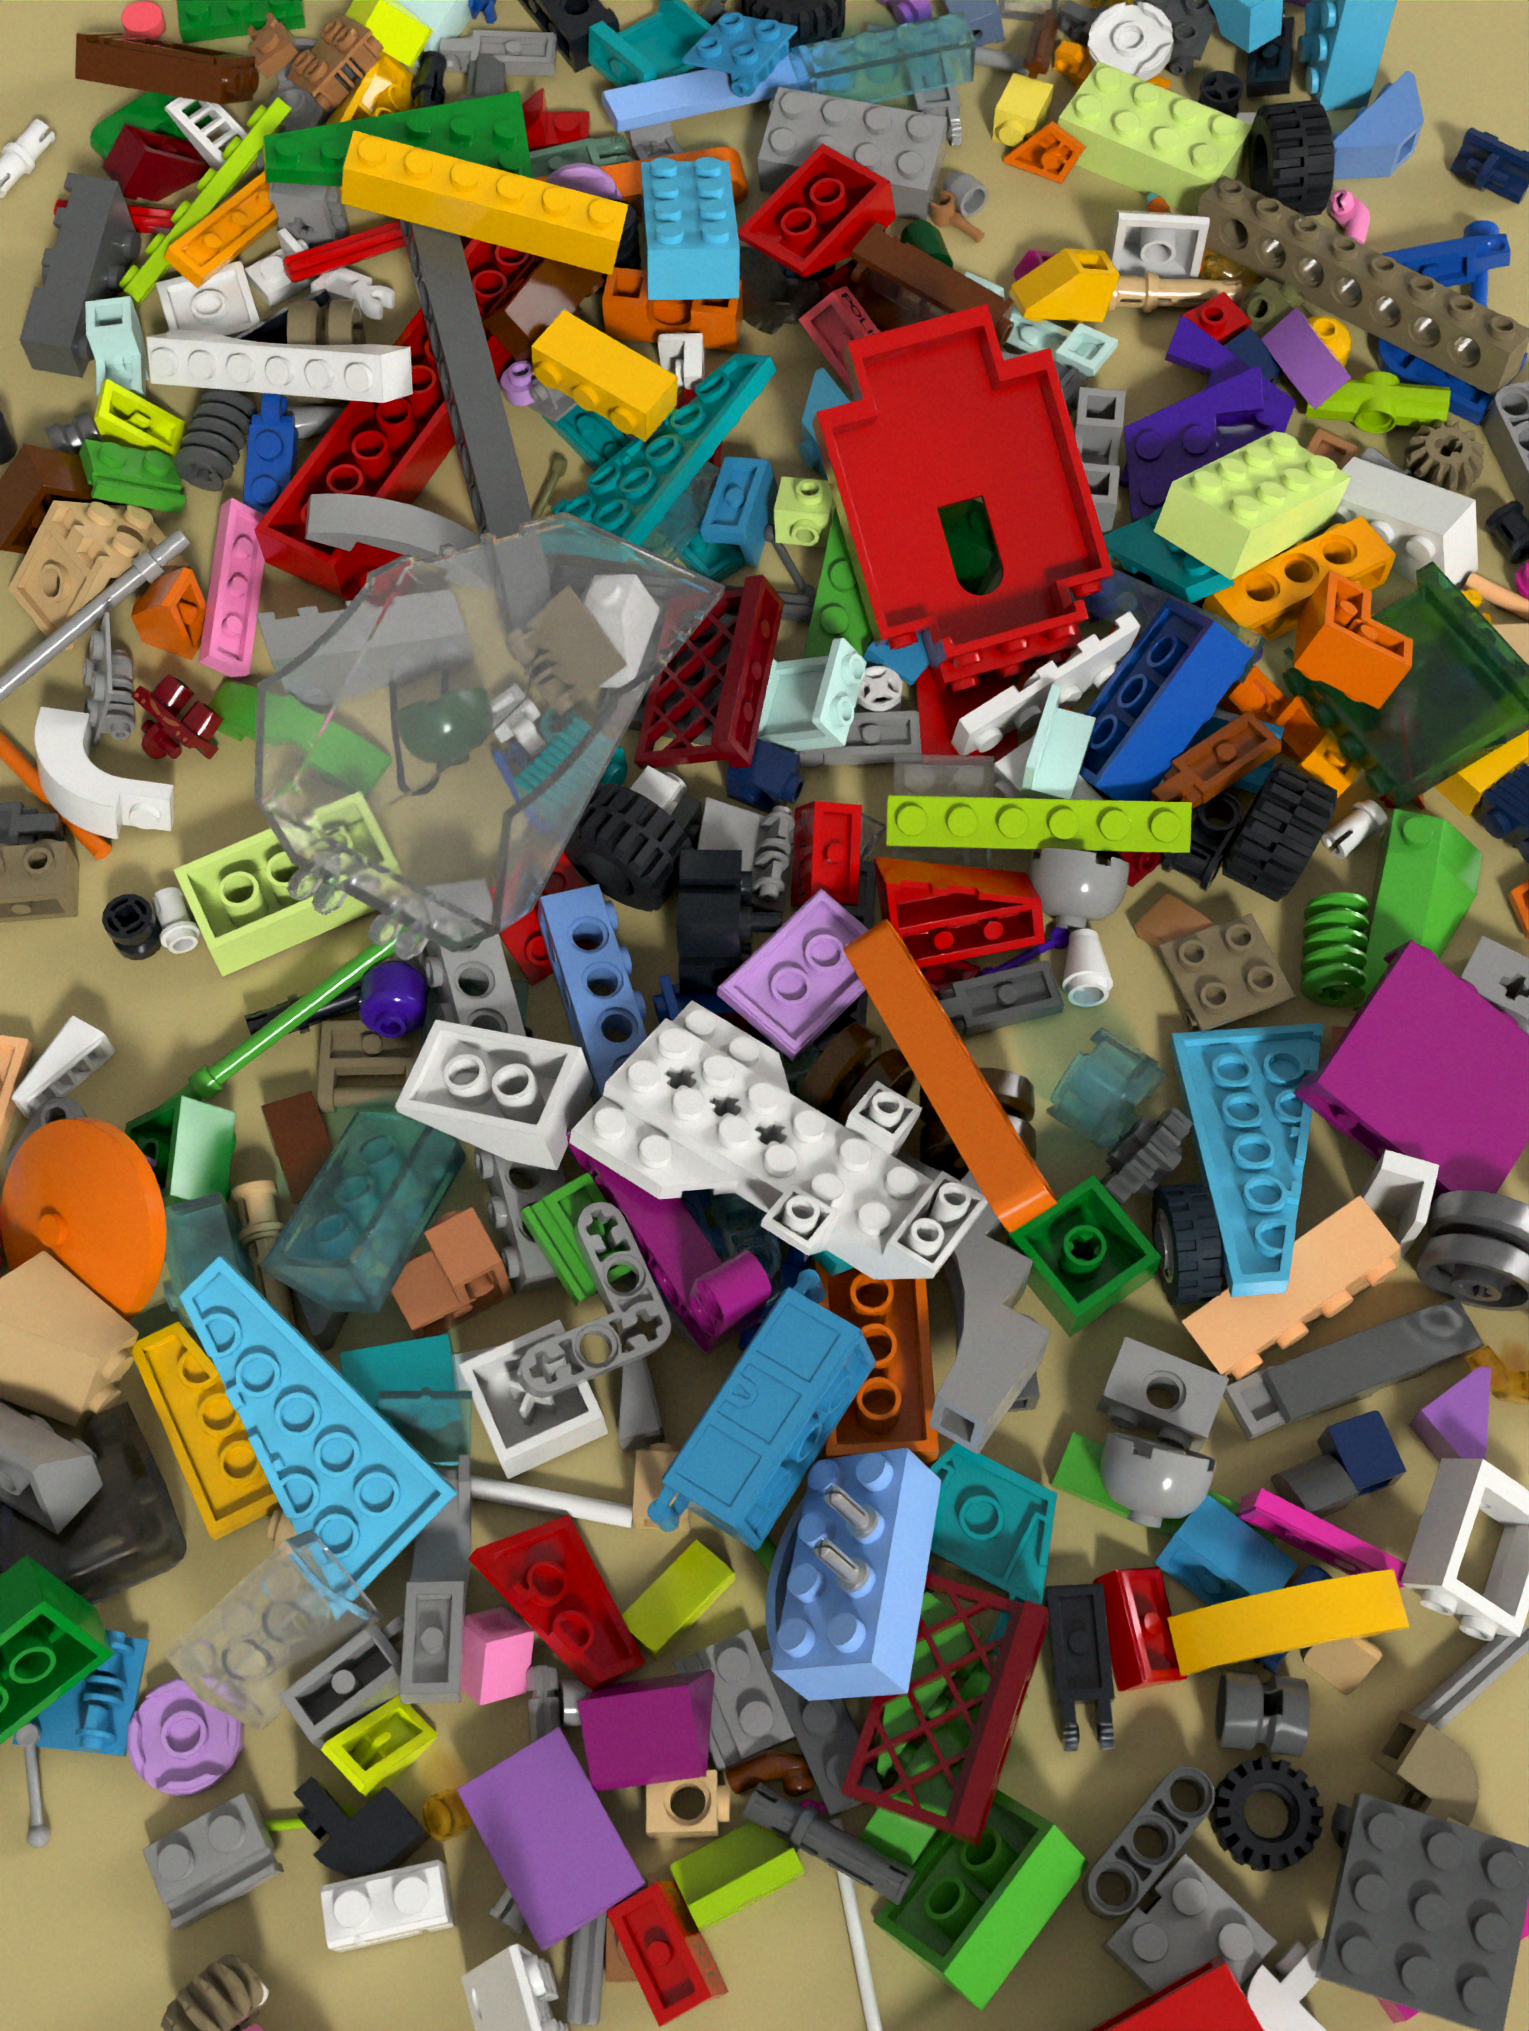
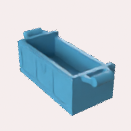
M803 1270L798 1276V1283L793 1289L790 1287L787 1290L784 1289L663 1475L662 1482L664 1487L658 1499L652 1501L647 1509L649 1518L662 1531L671 1532L678 1527L680 1515L687 1508L753 1551L759 1549L874 1368L876 1360L861 1329L817 1304L825 1299L826 1289L815 1270ZM675 1496L676 1499L672 1506H670L669 1504Z

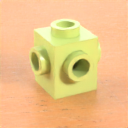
M781 477L774 506L776 543L827 548L836 507L828 480Z

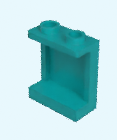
M659 0L657 13L619 33H616L603 21L590 26L588 63L618 88L704 70L707 68L684 64L681 59L713 25L709 24L681 0Z

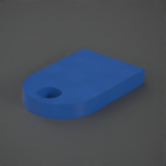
M1379 338L1376 357L1380 371L1397 376L1400 383L1450 387L1451 395L1448 411L1477 426L1490 411L1495 399L1494 396ZM1525 352V355H1524V358H1523V360H1522V363H1521V366H1520V369H1519L1518 373L1521 371V369H1522V368L1524 367V365H1525L1526 358H1527V355H1528V353H1526V352Z

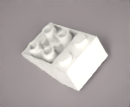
M519 1944L507 1947L461 1977L475 2031H569L566 2023L556 2022L552 2012L550 2001L558 1999L559 1993L549 1962L545 1963L543 1958L539 1959L537 1954H533Z

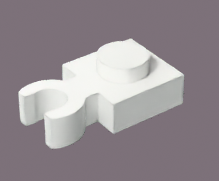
M343 267L322 274L310 284L311 293L326 288L331 298L325 305L329 306L333 300L356 299L363 313L372 319L381 320L383 318V306L389 309L395 307L394 290L385 286H372V278Z

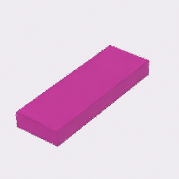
M1263 1488L1242 1497L1236 1512L1240 1519L1349 1576L1394 1569L1398 1587H1405L1400 1582L1407 1563Z

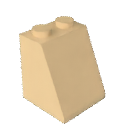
M42 1251L0 1278V1399L76 1427L94 1413L97 1416H102L118 1401L121 1395V1391L118 1388L123 1375L133 1363L134 1357L131 1356L139 1331L46 1251Z

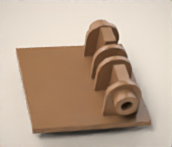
M343 14L340 18H334L324 26L320 33L321 39L311 50L307 49L296 57L291 66L293 70L287 78L315 97L314 101L327 112L331 106L336 109L349 94L346 88L334 77L335 74L350 89L353 90L356 87L342 72L341 67L345 65L357 78L362 80L364 78L363 74L349 60L350 57L365 73H368L381 59L379 53L384 47L371 35L373 32Z

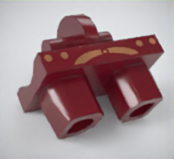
M168 674L152 692L139 685L131 695L135 701L158 721L154 723L152 720H147L142 724L141 730L145 733L141 743L142 750L152 759L164 758L167 755L172 759H176L182 753V748L178 745L181 742L189 749L195 747L203 756L210 760L219 750L210 741V738L224 719L200 700H197L186 715L183 716L180 711L194 695V692L185 683L171 674Z

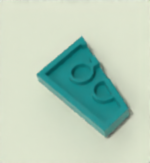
M1162 507L1153 511L1149 516L1103 535L1109 559L1111 557L1117 558L1121 561L1123 569L1133 574L1138 571L1143 572L1151 577L1153 585L1188 604L1234 585L1233 579L1229 580L1154 532Z

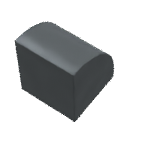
M1329 1454L1319 1455L1279 1472L1270 1478L1280 1498L1319 1518H1324L1345 1509L1359 1493L1344 1468Z

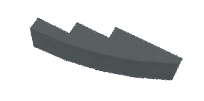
M1455 1298L1368 1328L1268 1369L1261 1376L1285 1423L1289 1424L1369 1398L1382 1388L1419 1377L1432 1367L1472 1355L1482 1348L1484 1344L1459 1298Z

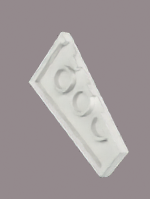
M1129 611L1116 619L1115 631L1101 641L1094 633L1078 643V650L1060 667H1057L1053 661H1050L1037 669L1036 673L1025 682L1022 691L1019 692L1012 685L960 718L951 743L961 758L975 750H978L980 753L986 752L996 746L1007 733L1017 728L1020 732L1026 731L1037 724L1041 719L1052 684L1062 686L1058 708L1061 709L1071 707L1082 697L1083 693L1095 687L1098 690H1102L1129 653L1141 627L1132 613Z

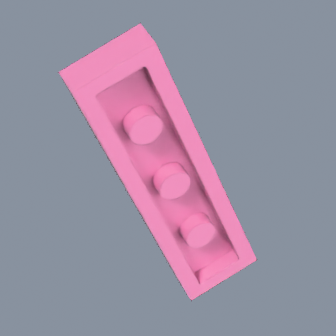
M230 498L221 505L198 662L240 681L250 673L257 622L256 614H258L265 562L254 529L265 515Z

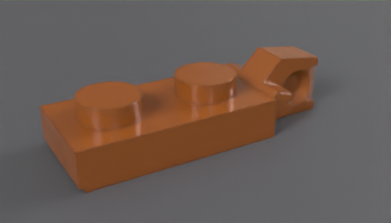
M1246 711L1171 761V769L1163 776L1164 782L1151 791L1152 801L1192 802V809L1198 807L1201 803H1206L1280 753L1282 741L1250 711Z

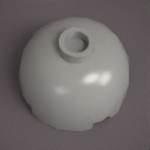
M1042 848L1041 854L1035 850L1030 851L1028 877L1041 898L1042 912L1056 917L1055 926L1069 930L1085 929L1086 922L1103 920L1116 911L1123 901L1127 888L1129 863L1111 857L1110 866L1100 864V860L1096 859L1097 853L1071 849Z
M1106 1432L1101 1452L1100 1475L1103 1487L1110 1498L1129 1509L1127 1518L1129 1521L1161 1528L1163 1518L1181 1519L1194 1512L1205 1500L1213 1480L1217 1459L1187 1449L1185 1455L1183 1454L1184 1451L1170 1447V1444L1124 1433L1114 1432L1112 1434Z

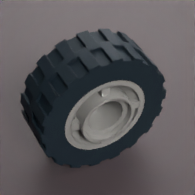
M1202 1182L1157 1186L1154 1190V1197H1152V1237L1154 1248L1162 1256L1157 1270L1168 1302H1171V1305L1211 1301L1220 1295L1223 1266L1218 1222L1209 1191Z

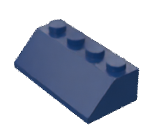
M1167 598L1084 714L1095 717L1096 720L1080 770L1082 778L1112 800L1150 801L1152 799L1151 791L1159 785L1164 778V774L1170 770L1171 761L1185 753L1186 746L1202 724L1212 717L1216 705L1231 684L1242 676L1247 662L1255 652L1215 620Z

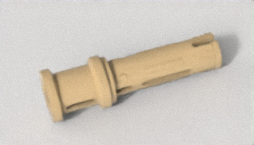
M1146 271L1143 276L1120 275L1107 312H1113L1116 307L1141 308L1142 312L1151 313L1157 307H1197L1222 292H1225L1240 307L1242 284L1240 279L1159 278L1158 274H1154L1152 271Z
M271 1180L244 1183L231 1190L230 1198L231 1202L238 1206L242 1226L238 1239L243 1248L249 1251L256 1289L300 1332L295 1315L287 1268L277 1242L285 1239L287 1234L286 1226L284 1223H280L274 1199L278 1194L277 1184Z

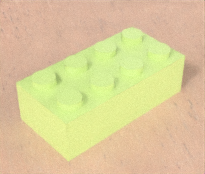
M1098 61L1058 118V125L1086 146L1075 165L1142 194L1155 193L1162 197L1168 205L1194 216L1197 214L1200 196L1223 176L1234 180L1244 166L1252 125L1100 61Z
M1273 431L1173 481L1154 532L1229 580H1232L1331 525L1351 476L1338 469L1336 463L1331 459L1315 455L1298 445V441L1293 436Z
M360 790L173 869L222 977L407 897L398 867Z

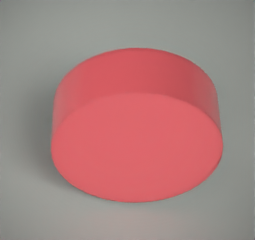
M150 1L132 3L124 9L121 15L126 35L157 39L164 33L166 28L161 8Z

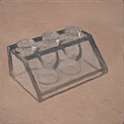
M313 1529L285 1539L164 1653V1656L199 1700L251 1728L261 1731L287 1708L278 1695L364 1629L377 1624L384 1616Z

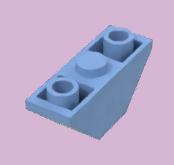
M1406 71L1393 84L1387 83L1378 94L1376 101L1368 108L1362 107L1354 116L1351 124L1342 133L1337 131L1333 135V180L1389 177L1414 153L1424 122L1414 74Z

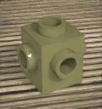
M1268 278L1254 286L1245 296L1244 303L1239 307L1252 321L1250 327L1260 340L1295 308L1307 319L1313 317L1302 305L1306 298L1296 286L1289 281H1285L1282 285Z

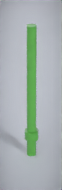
M405 919L211 1067L205 1064L188 1077L190 1083L161 1105L181 1095L198 1101L201 1099L209 1101L224 1089L223 1083L357 982L372 967L379 965L416 937L417 934Z

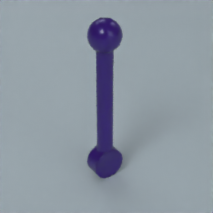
M1055 928L1052 930L1050 938L1045 940L1044 944L1036 945L995 968L985 967L980 971L979 976L1016 968L1053 947L1064 949L1069 944L1070 933L1067 929Z

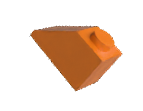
M183 567L158 577L150 584L145 594L140 595L136 599L131 618L143 643L189 660L193 659L201 646L207 606L193 570Z

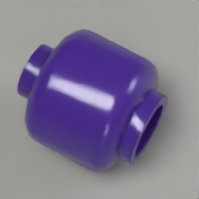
M398 960L387 961L372 967L364 975L360 990L358 1010L363 1024L369 1030L387 1038L402 1037L415 1032L422 1026L426 1016L428 998L426 978L411 965Z

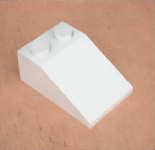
M435 1019L395 1107L401 1114L508 1161L557 1171L568 1146L566 1133L577 1124L594 1081L581 1047Z

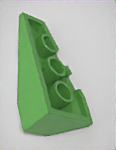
M1394 809L1382 835L1368 916L1369 925L1365 934L1368 938V944L1363 949V952L1367 955L1366 966L1360 968L1367 975L1365 984L1358 987L1366 993L1364 1001L1389 965L1383 960L1384 956L1395 948L1413 940L1418 945L1430 949L1439 961L1476 897L1482 852L1443 818ZM1364 1001L1354 1005L1353 1011L1358 1012Z

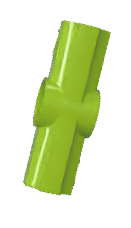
M1376 371L1365 374L1360 380H1348L1316 410L1307 402L1306 418L1355 422V425L1360 430L1373 434L1388 432L1395 425L1410 427L1425 425L1432 428L1438 419L1446 426L1451 390L1450 387L1400 383L1397 376L1391 373Z

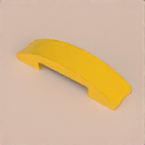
M1394 1569L1338 1577L1218 1603L1167 1618L1181 1676L1237 1665L1240 1661L1349 1638L1355 1640L1409 1628Z

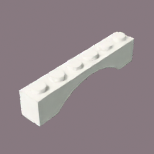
M175 330L146 337L150 381L153 384L385 403L413 394L411 348L406 346L379 344H278L235 339L223 336L217 332Z

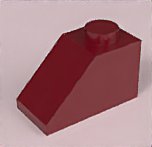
M124 124L102 166L111 180L118 181L125 198L130 200L141 198L158 202L197 182L211 168L190 141Z

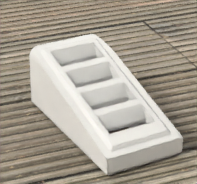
M178 97L168 104L164 110L209 166L218 172L226 162L221 157L223 153L219 149L231 142L235 136L244 140L247 133L219 104L198 101L202 108L187 117L183 110L197 100ZM209 115L213 121L200 130L195 124ZM220 128L224 134L214 142H211L208 136Z
M72 1016L67 1020L11 1095V1099L25 1118L31 1120L37 1109L44 1102L56 1097H65L108 1061L116 1051L102 1031Z

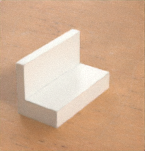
M1385 1150L1364 1185L1361 1197L1372 1210L1400 1218L1395 1240L1401 1246L1400 1259H1402L1426 1225L1439 1165Z

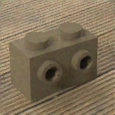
M42 839L34 844L12 846L0 843V923L78 916L80 864L66 841L59 842L53 839Z

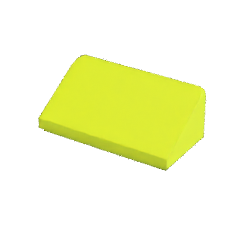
M696 1539L621 1616L632 1637L658 1661L736 1580L735 1572Z

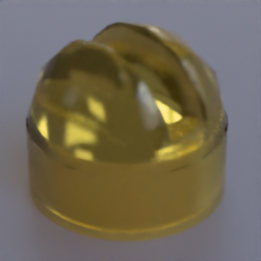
M447 1789L433 1794L424 1802V1824L429 1834L437 1841L445 1842L462 1835L473 1822L456 1789Z

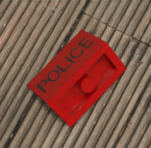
M813 801L795 808L791 907H802L820 889L824 890L840 905H858L862 805Z
M675 1880L656 1882L606 1911L659 2027L672 2022L706 2001L719 1998L728 1993V1989Z

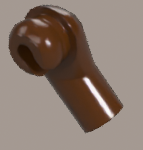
M772 1749L761 1751L725 1769L728 1784L736 1795L756 1787L760 1782L765 1783L769 1780H782L785 1793L793 1797L810 1792L815 1785L803 1755Z

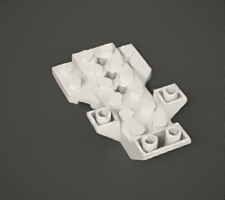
M693 1000L673 1021L665 1018L605 1082L603 1096L572 1128L569 1140L570 1144L658 1199L681 1198L683 1191L712 1189L713 1195L736 1193L767 1213L762 1219L761 1227L808 1256L829 1251L873 1280L934 1278L988 1204L984 1195L943 1170L933 1181L895 1158L922 1111L920 1106L876 1081L849 1113L844 1127L790 1094L779 1052Z

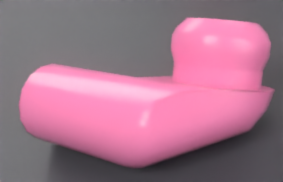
M1342 189L1334 192L1329 199L1332 217L1345 229L1344 236L1351 237L1364 245L1370 223L1369 210L1361 201L1353 197L1350 191Z

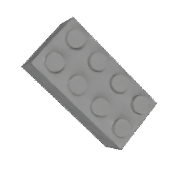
M778 87L757 158L760 191L774 193L823 143L889 180L897 217L927 221L930 212L929 202L933 200L946 152L947 117Z

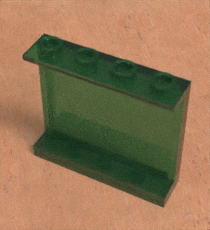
M1433 561L1416 571L1417 589L1370 617L1413 639L1412 668L1380 709L1365 702H1355L1349 699L1342 691L1322 681H1313L1307 678L1300 670L1293 667L1294 652L1289 647L1283 651L1286 671L1282 673V677L1291 694L1297 697H1304L1309 703L1310 713L1317 725L1322 730L1329 728L1337 737V745L1343 756L1350 763L1357 761L1365 770L1364 775L1372 791L1379 797L1386 795L1396 809L1529 730V665Z

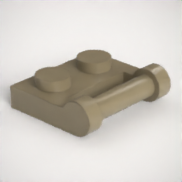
M361 1020L322 1021L317 1090L319 1112L336 1113L339 1107L395 1106L404 1085L337 1087L338 1076L406 1074L407 1081L426 1041L427 1027L425 1021L415 1032L397 1038L383 1037L369 1030Z

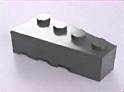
M67 173L64 183V189L70 192L67 207H57L53 221L54 226L59 228L57 242L54 250L45 249L41 263L43 266L42 279L44 287H34L19 340L32 369L83 378L89 361L95 359L86 336L85 302L117 298L118 293L123 292L124 289L119 286V283L129 270L133 259H137L140 254L141 238L139 233L135 231L118 181Z

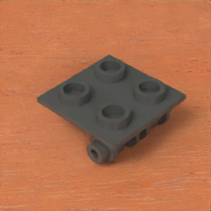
M1135 0L1133 5H1137V1L1149 3L1162 10L1169 19L1174 40L1171 57L1168 62L1170 71L1178 77L1189 73L1193 68L1194 60L1201 61L1216 21V16L1207 0Z

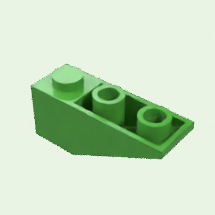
M926 1591L924 1593L920 1615L927 1628L957 1613ZM962 1622L932 1636L945 1665L976 1650ZM970 1622L980 1642L983 1631ZM926 1640L915 1645L910 1683L939 1669ZM981 1659L950 1674L952 1680L954 1681L958 1676L966 1682ZM944 1678L913 1692L926 1721L943 1714L952 1702L949 1697L944 1695L949 1688ZM907 1695L885 1705L883 1728L889 1740L921 1725ZM912 1741L894 1748L903 1770L919 1749ZM888 1752L880 1755L878 1758L876 1775L882 1784H884L891 1772L900 1777Z

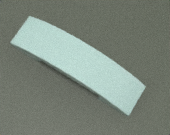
M966 272L964 274L1004 298V288L972 273ZM1013 305L1010 320L1014 322V328L1004 345V349L1008 353L1016 355L1050 348L1053 360L1068 369L1075 367L1086 376H1094L1118 347V340L1082 323H1079L1071 332L1047 320L1041 322L1031 321L1023 318L1018 308Z

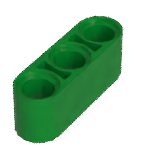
M153 92L145 93L96 125L90 136V146L105 161L124 124L188 140L164 110L168 104L178 97ZM197 100L184 109L183 113L189 117L202 108ZM207 115L195 125L201 130L211 123L213 119Z

